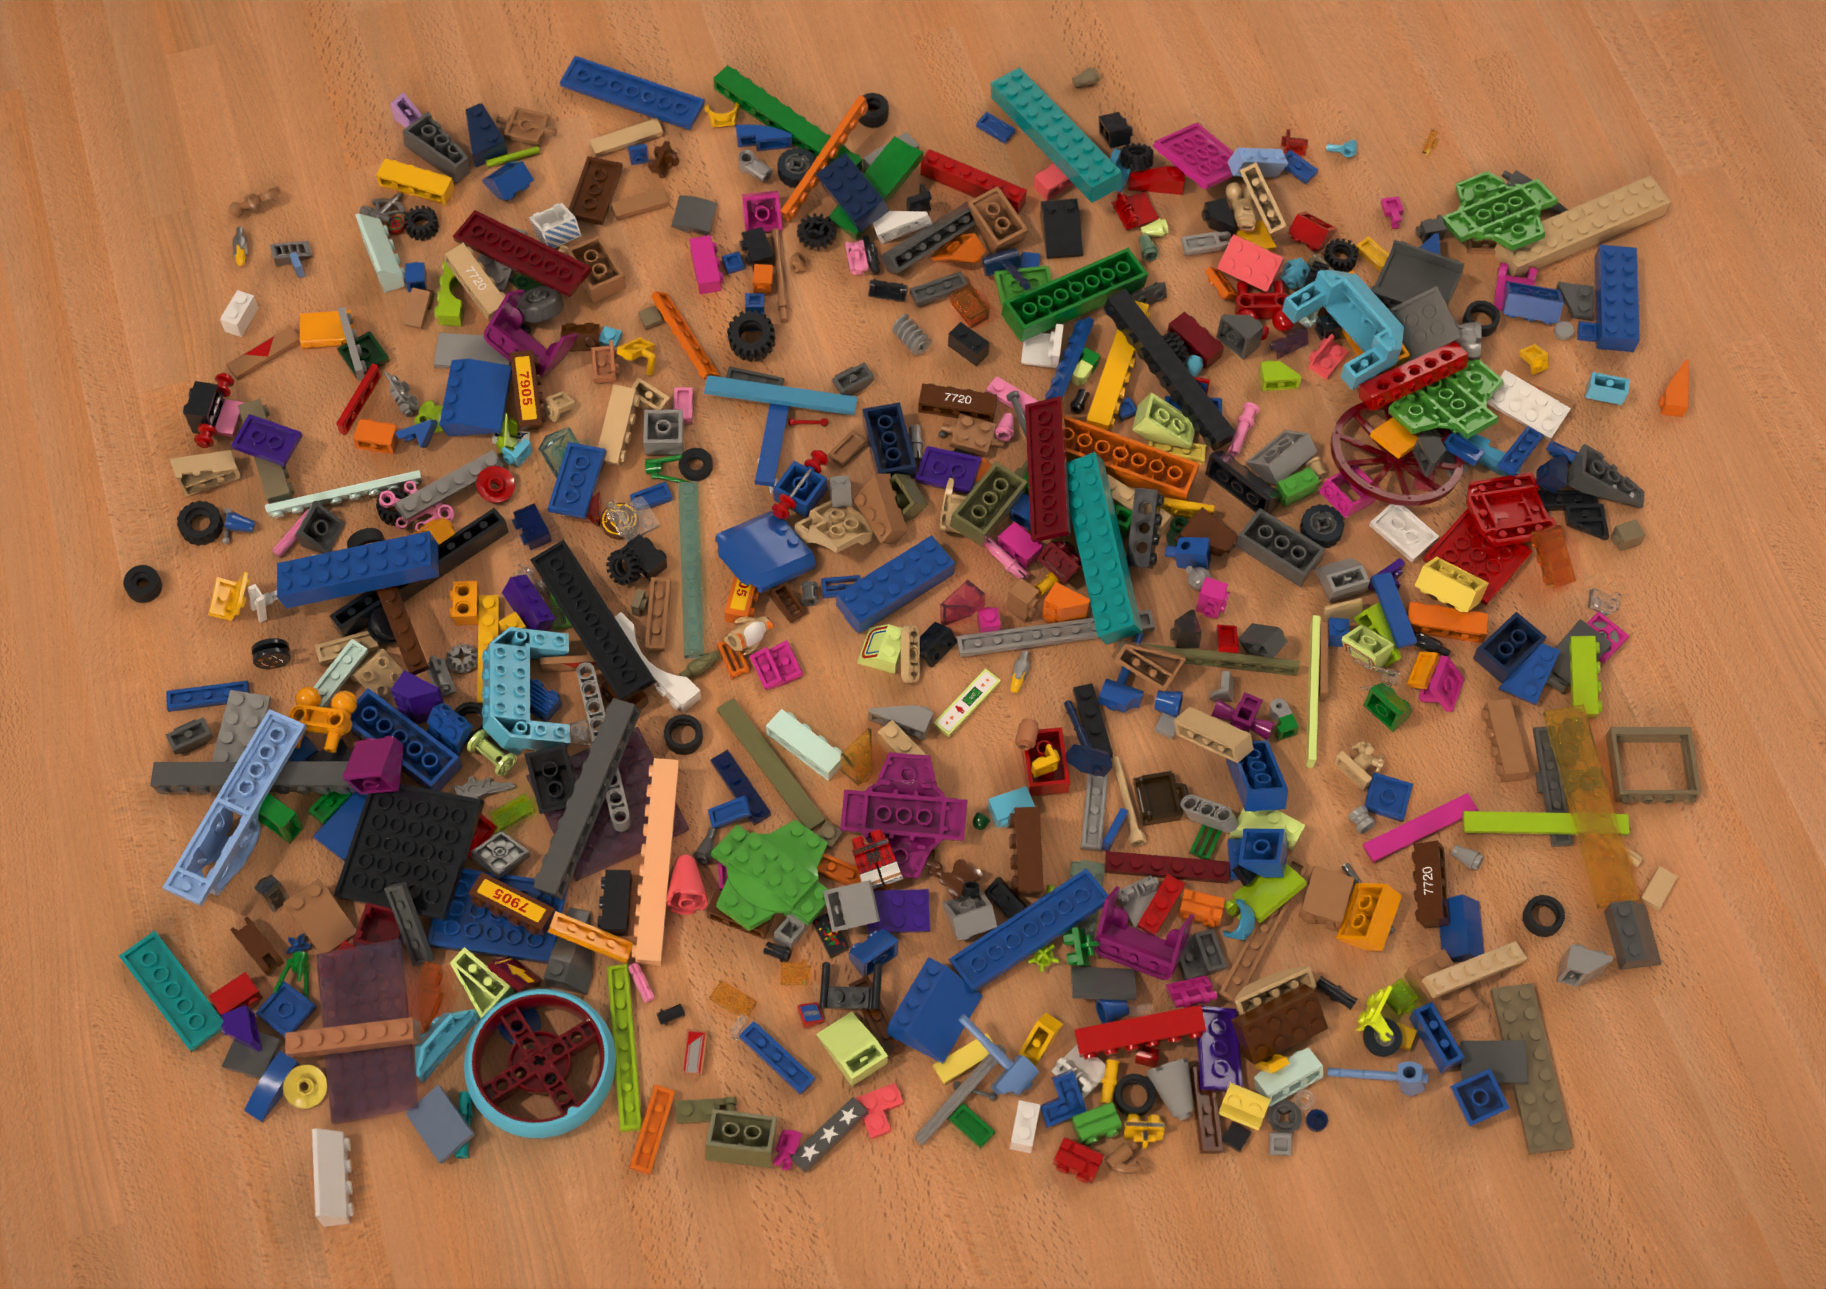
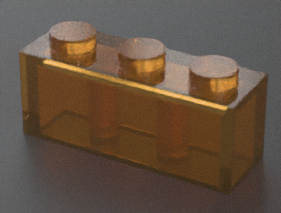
M1549 525L1532 531L1531 541L1536 548L1537 562L1542 569V580L1546 587L1558 588L1575 582L1576 578L1561 525Z

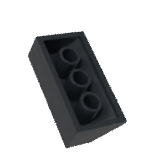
M1223 450L1210 454L1205 475L1255 513L1261 508L1271 514L1279 506L1282 495L1278 490L1271 488L1261 477L1254 475L1245 465L1238 463L1232 455L1225 453Z

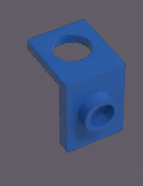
M647 145L628 146L631 165L649 163Z

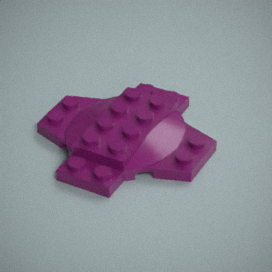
M889 752L875 784L869 786L865 791L844 789L840 831L862 833L868 843H873L871 832L881 829L885 838L889 840L902 877L919 879L931 851L942 841L964 842L968 800L946 798L945 794L937 787L929 755ZM877 865L879 875L882 876L879 866Z

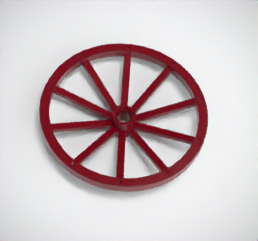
M1363 402L1348 409L1337 421L1330 444L1333 460L1338 470L1350 484L1374 499L1400 506L1430 504L1448 495L1455 488L1461 477L1464 460L1454 454L1455 464L1440 462L1436 467L1437 469L1454 471L1450 480L1441 487L1409 466H1419L1416 459L1410 458L1414 456L1412 450L1398 459L1374 439L1373 441L1381 450L1342 434L1341 431L1344 426L1355 418L1370 436L1373 429L1360 414L1371 410ZM1393 402L1376 409L1385 411L1386 421L1392 418L1388 413V409ZM1436 428L1444 437L1441 439L1442 443L1452 433L1450 429ZM1340 440L1380 458L1346 461L1341 451ZM1378 464L1384 465V468L1371 484L1364 481L1350 468ZM1401 468L1435 491L1421 495H1410ZM1389 471H1393L1396 474L1403 495L1390 493L1376 487Z

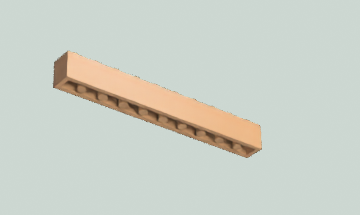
M654 758L653 765H649V777H652V785L648 784L647 797H650V804H646L645 816L648 817V824H644L643 836H647L646 844H642L641 856H645L644 864H640L639 876H643L642 884H638V896L641 897V904L636 905V917H639V925L635 924L634 937H637V945L632 947V958H635L639 965L661 966L679 760Z

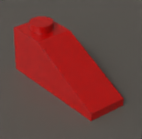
M1164 166L1130 173L1128 190L1182 195L1185 174L1176 166Z

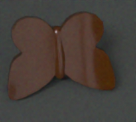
M959 859L954 863L953 871L942 874L939 881L941 885L948 887V893L957 901L962 895L963 883L980 880L983 872L972 866L967 867L966 861Z

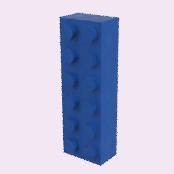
M1600 244L1595 255L1596 349L1634 352L1640 340L1637 248Z
M931 535L836 594V606L843 615L846 614L857 628L856 631L860 634L954 575L955 562Z
M369 688L357 699V708L350 718L352 721L350 732L361 740L366 738L382 739L385 736L395 737L404 745L401 771L425 789L440 791L462 768L458 755Z

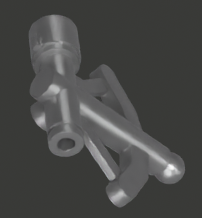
M397 192L391 199H374L372 203L376 206L375 210L363 205L359 213L379 218L381 223L391 224L393 217L390 215L406 214L405 208L399 202L403 198V193ZM393 207H395V208L398 209V210L390 211Z

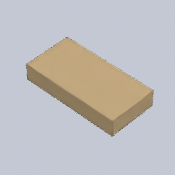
M1659 866L1642 894L1640 901L1658 911L1678 876Z

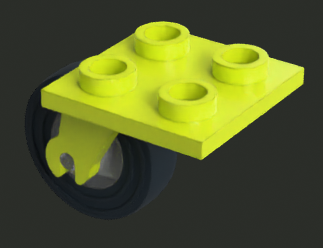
M1390 985L1379 989L1375 994L1372 993L1366 1001L1368 1006L1357 1019L1359 1024L1356 1030L1359 1032L1364 1031L1363 1041L1366 1048L1372 1054L1379 1057H1387L1394 1054L1402 1044V1033L1399 1026L1391 1019L1383 1018L1380 1013L1393 988Z

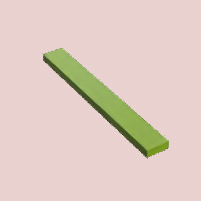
M1463 811L1462 813L1463 833L1628 836L1630 834L1628 814Z
M628 964L607 966L612 1035L616 1051L615 1072L621 1133L638 1131L642 1125Z

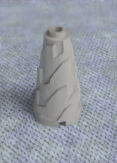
M1481 322L1457 325L1462 337L1455 341L1468 353V359L1480 360Z

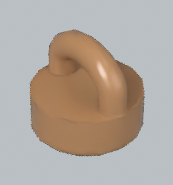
M796 252L791 256L790 269L792 272L797 273L808 267V261L802 253Z

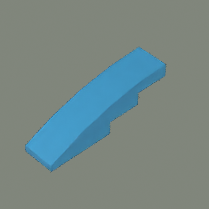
M1460 432L1455 433L1485 451L1478 463L1503 477L1510 476V474L1497 467L1499 461L1506 453L1488 446L1491 441L1490 439L1477 434L1467 439Z

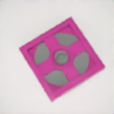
M1599 611L1587 622L1589 626L1612 642L1609 649L1599 659L1604 664L1627 641L1629 635Z

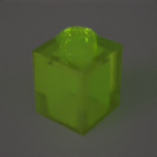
M1400 978L1391 986L1393 988L1386 1000V1003L1398 1016L1404 1012L1406 1014L1410 1013L1416 1007L1415 1002L1418 999V996Z

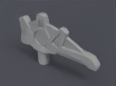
M470 776L468 777V783L462 787L455 785L453 788L457 795L482 799L491 794L514 790L515 785L511 782H494L489 777H486L485 780L475 781L474 777Z

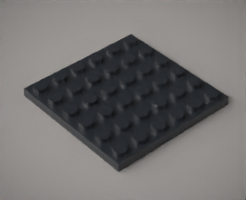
M400 784L399 791L367 794L333 896L357 903L366 904L367 902L391 908L384 888L389 885L406 882L419 916L447 921L485 802L482 799Z

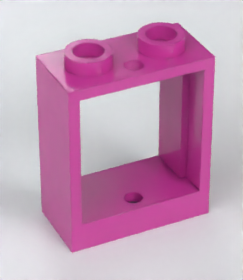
M1350 467L1364 481L1369 484L1372 483V480L1359 467ZM1341 472L1328 478L1319 491L1345 518L1373 504L1376 500L1355 488L1344 478ZM1347 483L1361 499L1352 502L1338 487Z

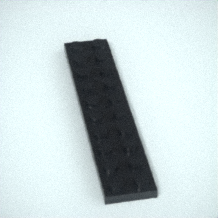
M564 539L530 559L619 700L626 701L656 683L649 669Z

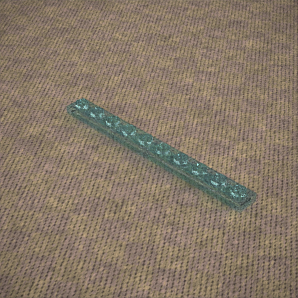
M678 482L684 658L688 659L699 658L704 655L698 482Z

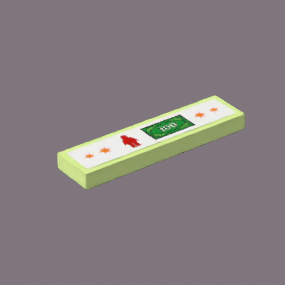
M985 668L934 722V727L949 738L1001 683V680Z

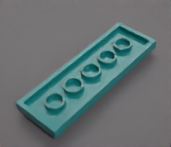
M155 930L119 955L191 1053L222 1031L221 1024L223 1019Z

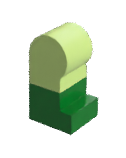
M1084 347L1080 355V362L1076 365L1071 377L1072 383L1077 386L1084 385L1098 367L1101 355Z

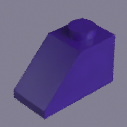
M244 1005L222 1014L223 1023L221 1027L225 1035L258 1052L262 1050L255 1013L248 1006Z

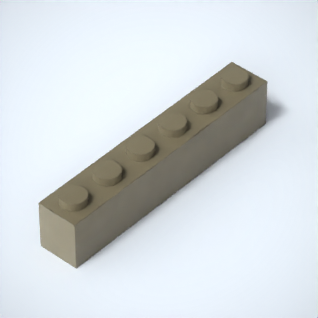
M261 399L238 405L243 423L249 414L268 420L267 416H270L267 405H263ZM254 456L268 503L293 499L291 494L295 492L292 483H287L286 478H290L287 468Z

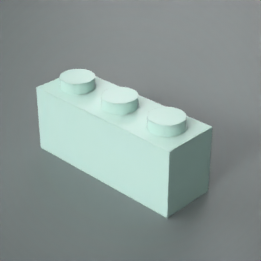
M1309 1047L1294 1053L1292 1057L1288 1058L1290 1064L1272 1074L1261 1071L1254 1077L1255 1090L1258 1094L1271 1099L1268 1107L1323 1078V1065Z

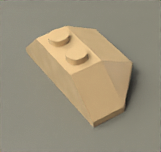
M1304 966L1279 970L1244 986L1234 998L1239 1016L1304 984L1314 990L1316 983L1311 968Z

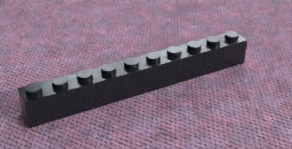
M1124 289L1107 298L1104 306L1107 316L1112 318L1117 329L1125 335L1127 342L1135 348L1139 358L1148 365L1150 372L1157 377L1160 385L1170 394L1172 401L1177 403L1183 415L1190 420L1193 428L1200 433L1205 444L1215 451L1231 442L1236 433L1127 290Z
M493 508L439 544V577L397 585L402 601H406L509 533L506 520ZM373 590L363 593L330 615L334 628L342 638L356 634L365 628L374 610L382 607L377 591Z

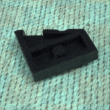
M1603 504L1564 506L1566 526L1600 539L1608 540L1609 532Z

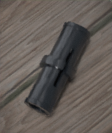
M1322 975L1316 983L1315 988L1330 996L1332 1001H1338L1349 1008V1010L1352 1009L1357 1001V998L1342 990V986H1336Z

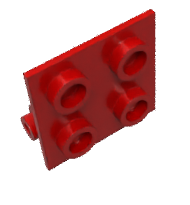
M1144 191L1128 197L1121 192L1117 195V200L1111 202L1126 231L1159 219Z

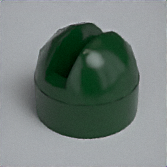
M976 812L973 817V826L978 830L985 829L990 823V819L981 813Z

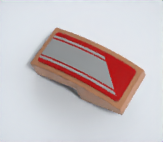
M687 1029L681 1073L703 1075L709 1031Z

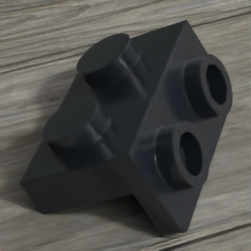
M924 184L920 185L919 194L907 198L906 211L927 212L929 215L932 196L929 189L926 190Z
M934 622L920 636V657L925 659L929 667L933 668L957 643L951 628Z

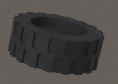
M207 501L191 502L179 512L177 517V526L181 535L192 545L200 546L212 543L216 538H219L220 533L223 531L224 523L218 508ZM200 515L207 516L210 519L208 528L202 531H195L191 528V521L195 517Z

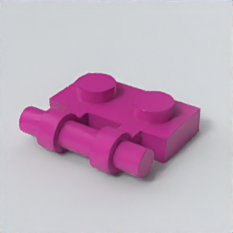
M1206 975L1166 984V992L1171 1000L1174 1001L1175 1008H1187L1197 1003L1207 1004L1210 1003V1000L1217 999L1216 991H1213L1212 984Z

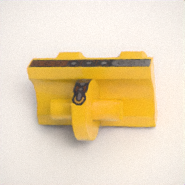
M1129 1114L1127 1121H1125L1124 1139H1134V1142H1142V1148H1147L1148 1142L1163 1141L1165 1122H1161L1159 1115L1148 1116V1122H1142L1139 1115Z

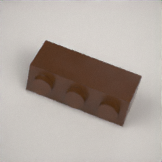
M716 889L706 910L707 918L765 940L775 916L773 915L772 919L748 931L716 908L717 901L722 892Z

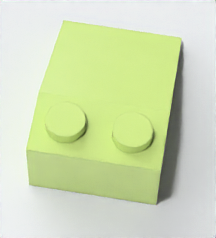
M1152 392L1138 405L1132 428L1134 432L1150 441L1188 449L1192 447L1195 429L1190 420L1183 415L1182 411Z

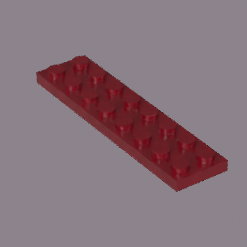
M476 210L472 212L453 235L454 241L460 244L464 243L465 246H469L471 249L568 297L573 295L592 271L589 265Z
M1058 396L1025 405L1030 529L1033 542L1071 534L1064 399Z

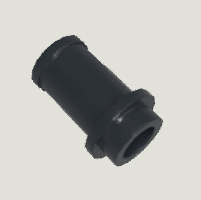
M1079 389L1074 401L1071 402V410L1074 413L1079 414L1084 411V405L1089 397V392L1086 393L1087 390Z
M770 941L766 943L768 948L764 947L763 954L777 958L781 963L789 961L792 953L789 947L786 946L784 948Z
M680 1003L666 1010L660 1009V1012L656 1013L660 1025H668V1022L685 1016Z

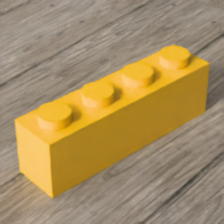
M386 158L376 174L378 184L381 187L447 205L455 189L453 179L448 175H441L431 170L420 169L414 165H407Z

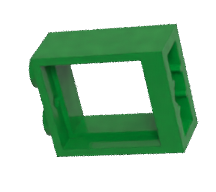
M268 793L259 810L258 821L291 844L304 828L296 812Z

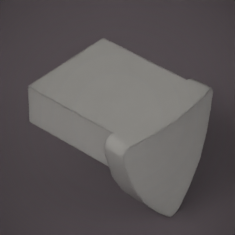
M1222 671L1221 689L1211 692L1209 700L1217 702L1220 699L1223 702H1233L1234 678L1230 671Z

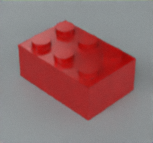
M1062 727L1039 729L1035 747L1029 750H1022L1028 791L1031 796L1069 793L1070 778ZM1050 744L1052 749L1058 752L1060 758L1057 770L1034 778L1031 772L1032 763L1039 757L1046 758L1045 749Z

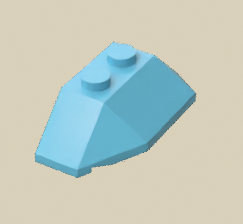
M475 1009L443 1013L440 1017H436L430 1025L431 1028L426 1033L421 1034V1043L415 1045L416 1076L422 1084L480 1019Z

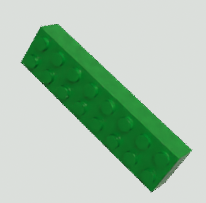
M1125 248L1004 301L1001 315L1020 342L1056 327V324L1061 325L1104 306L1107 298L1124 289L1130 294L1144 288L1148 273L1131 250Z

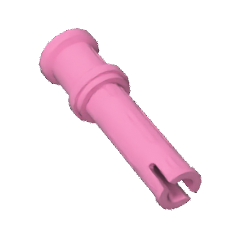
M1246 402L1243 405V413L1238 418V428L1227 451L1233 457L1235 455L1236 457L1239 456L1247 433L1254 426V418L1260 411V408L1254 403Z

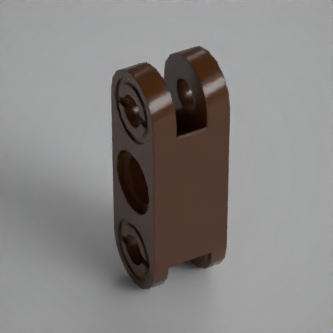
M247 916L244 918L247 923L246 926L239 931L234 927L230 930L266 976H269L273 972L263 960L266 955L269 954L279 967L285 962Z

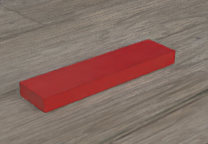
M371 364L336 422L339 433L343 435L348 433L380 380L381 373L378 365Z

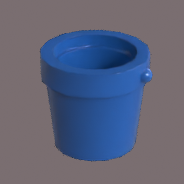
M1158 690L1154 709L1173 717H1178L1182 706L1183 692H1164Z
M1096 1000V1010L1102 1024L1114 1022L1129 1015V1006L1126 1000Z

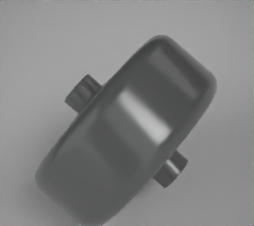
M540 286L525 292L519 300L517 307L523 313L524 321L539 323L556 317L563 310L564 302L560 292L547 286Z

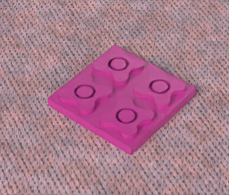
M1197 122L1156 140L1152 146L1159 154L1165 156L1174 166H1177L1186 176L1190 177L1198 186L1205 190L1233 177L1228 160L1234 152Z

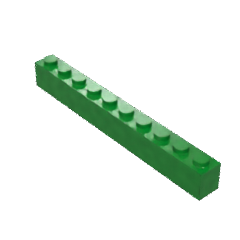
M727 65L713 77L714 90L734 104L738 103L741 109L764 125L791 133L792 144L795 147L807 149L817 158L830 139L831 135L825 134L818 126L811 124L805 117L795 113L791 107L785 106L778 98L771 96L765 89L755 85L752 80L742 76L738 70L732 69ZM842 144L837 157L832 159L830 163L846 153L857 168L862 171L861 157L848 150Z

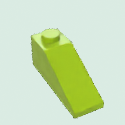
M1379 602L1354 617L1358 626L1362 624L1395 644ZM1396 644L1387 663L1384 665L1386 668L1402 658Z

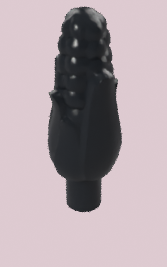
M864 236L862 240L864 242L867 263L873 274H878L880 272V261L877 248L870 241L869 236Z
M1413 631L1417 640L1414 646L1420 647L1427 652L1449 656L1451 650L1443 647V644L1438 639L1430 637L1421 631L1419 633Z

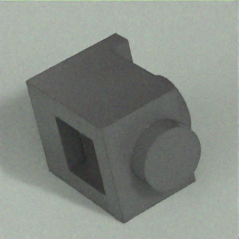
M1437 215L1436 219L1421 221L1420 226L1416 227V235L1420 237L1422 244L1435 233H1439V240H1443L1447 229L1442 216Z

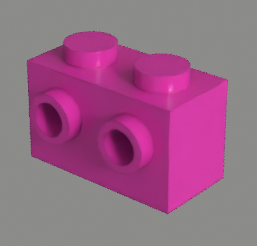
M1013 522L998 536V544L1013 559L1016 558L1025 570L1037 560L1043 549L1042 543L1040 541L1033 542L1027 530L1016 522Z
M1205 577L1195 611L1202 613L1206 617L1218 619L1219 613H1224L1230 594V592H1227L1228 584Z

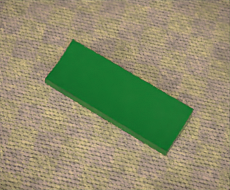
M894 136L864 172L863 175L884 199L886 204L924 159L923 151ZM838 205L829 215L830 221H834L837 227L855 240H858L867 229L865 228L859 232Z

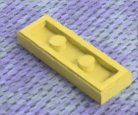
M1149 440V446L1199 464H1204L1206 445L1192 443V447L1188 449Z
M986 1033L985 1036L989 1039L990 1036ZM976 1039L949 1055L944 1064L940 1062L933 1064V1069L945 1085L979 1065L989 1052Z

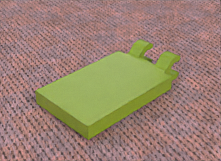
M1286 863L1284 877H1262L1257 875L1250 884L1242 886L1233 893L1234 900H1228L1224 907L1227 908L1226 912L1233 917L1240 910L1239 905L1235 903L1236 899H1243L1252 908L1255 920L1261 923L1302 890L1307 883L1304 878ZM1241 913L1237 916L1238 920L1241 919Z

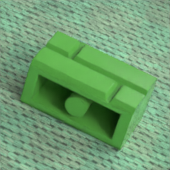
M1308 467L1302 470V472L1300 471L1277 482L1275 489L1282 495L1280 503L1283 507H1286L1317 492L1320 481L1313 470Z
M1112 1102L1071 1118V1125L1081 1145H1094L1099 1142V1138L1104 1136L1107 1139L1115 1137L1119 1134L1118 1131L1122 1127Z

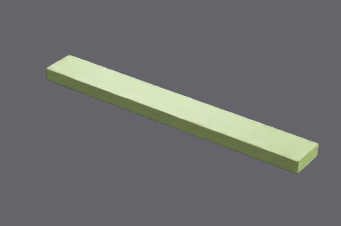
M1313 615L1310 622L1306 768H1313L1317 760L1321 617Z

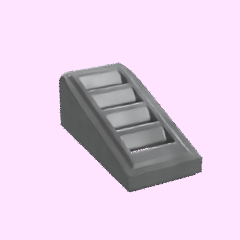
M308 241L270 245L276 267L292 263L290 254H286V252L293 253L294 250H297L300 261L313 258ZM301 248L305 249V253L301 252Z

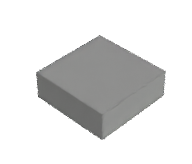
M1163 712L1154 732L1173 739L1176 733L1175 717Z
M1269 1132V1155L1291 1156L1292 1133Z

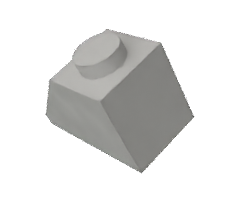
M849 475L829 477L828 488L832 507L852 506Z

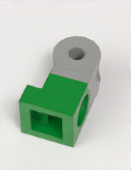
M1280 698L1274 699L1270 704L1268 714L1277 725L1275 735L1279 741L1296 735L1299 726L1287 702Z

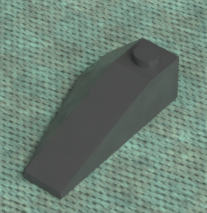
M1586 444L1582 445L1568 469L1567 485L1582 493L1642 508L1644 504V491L1629 477H1623L1617 472L1618 468L1614 464L1610 466L1604 460L1605 456Z
M569 908L567 916L591 925L589 911ZM558 936L545 971V984L548 987L587 995L593 977L592 950Z

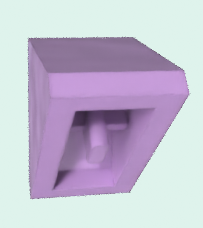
M404 92L390 104L394 120L406 128L422 116Z

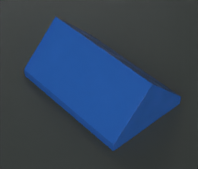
M1464 894L1448 898L1449 925L1439 926L1441 950L1445 949L1452 962H1464L1484 954L1479 901Z

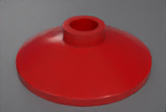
M489 466L479 473L476 480V489L484 500L490 503H502L512 496L515 489V481L507 469L500 466ZM496 484L498 489H493L491 485Z

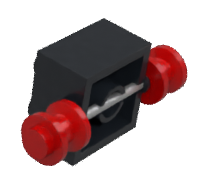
M227 373L216 375L215 381L217 384L195 381L193 388L189 390V400L184 405L183 414L188 421L192 433L198 434L195 436L194 441L201 448L212 447L214 444L211 437H215L218 432L215 426L224 403L223 397L230 396L231 390L229 387H232L235 382L232 376Z

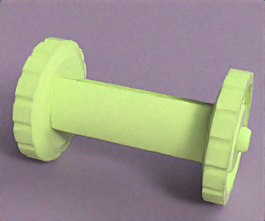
M482 729L470 739L467 750L470 753L479 751L496 766L495 774L499 777L503 776L512 769L517 756L514 753L505 755L487 740L489 734ZM498 757H502L500 762H497Z

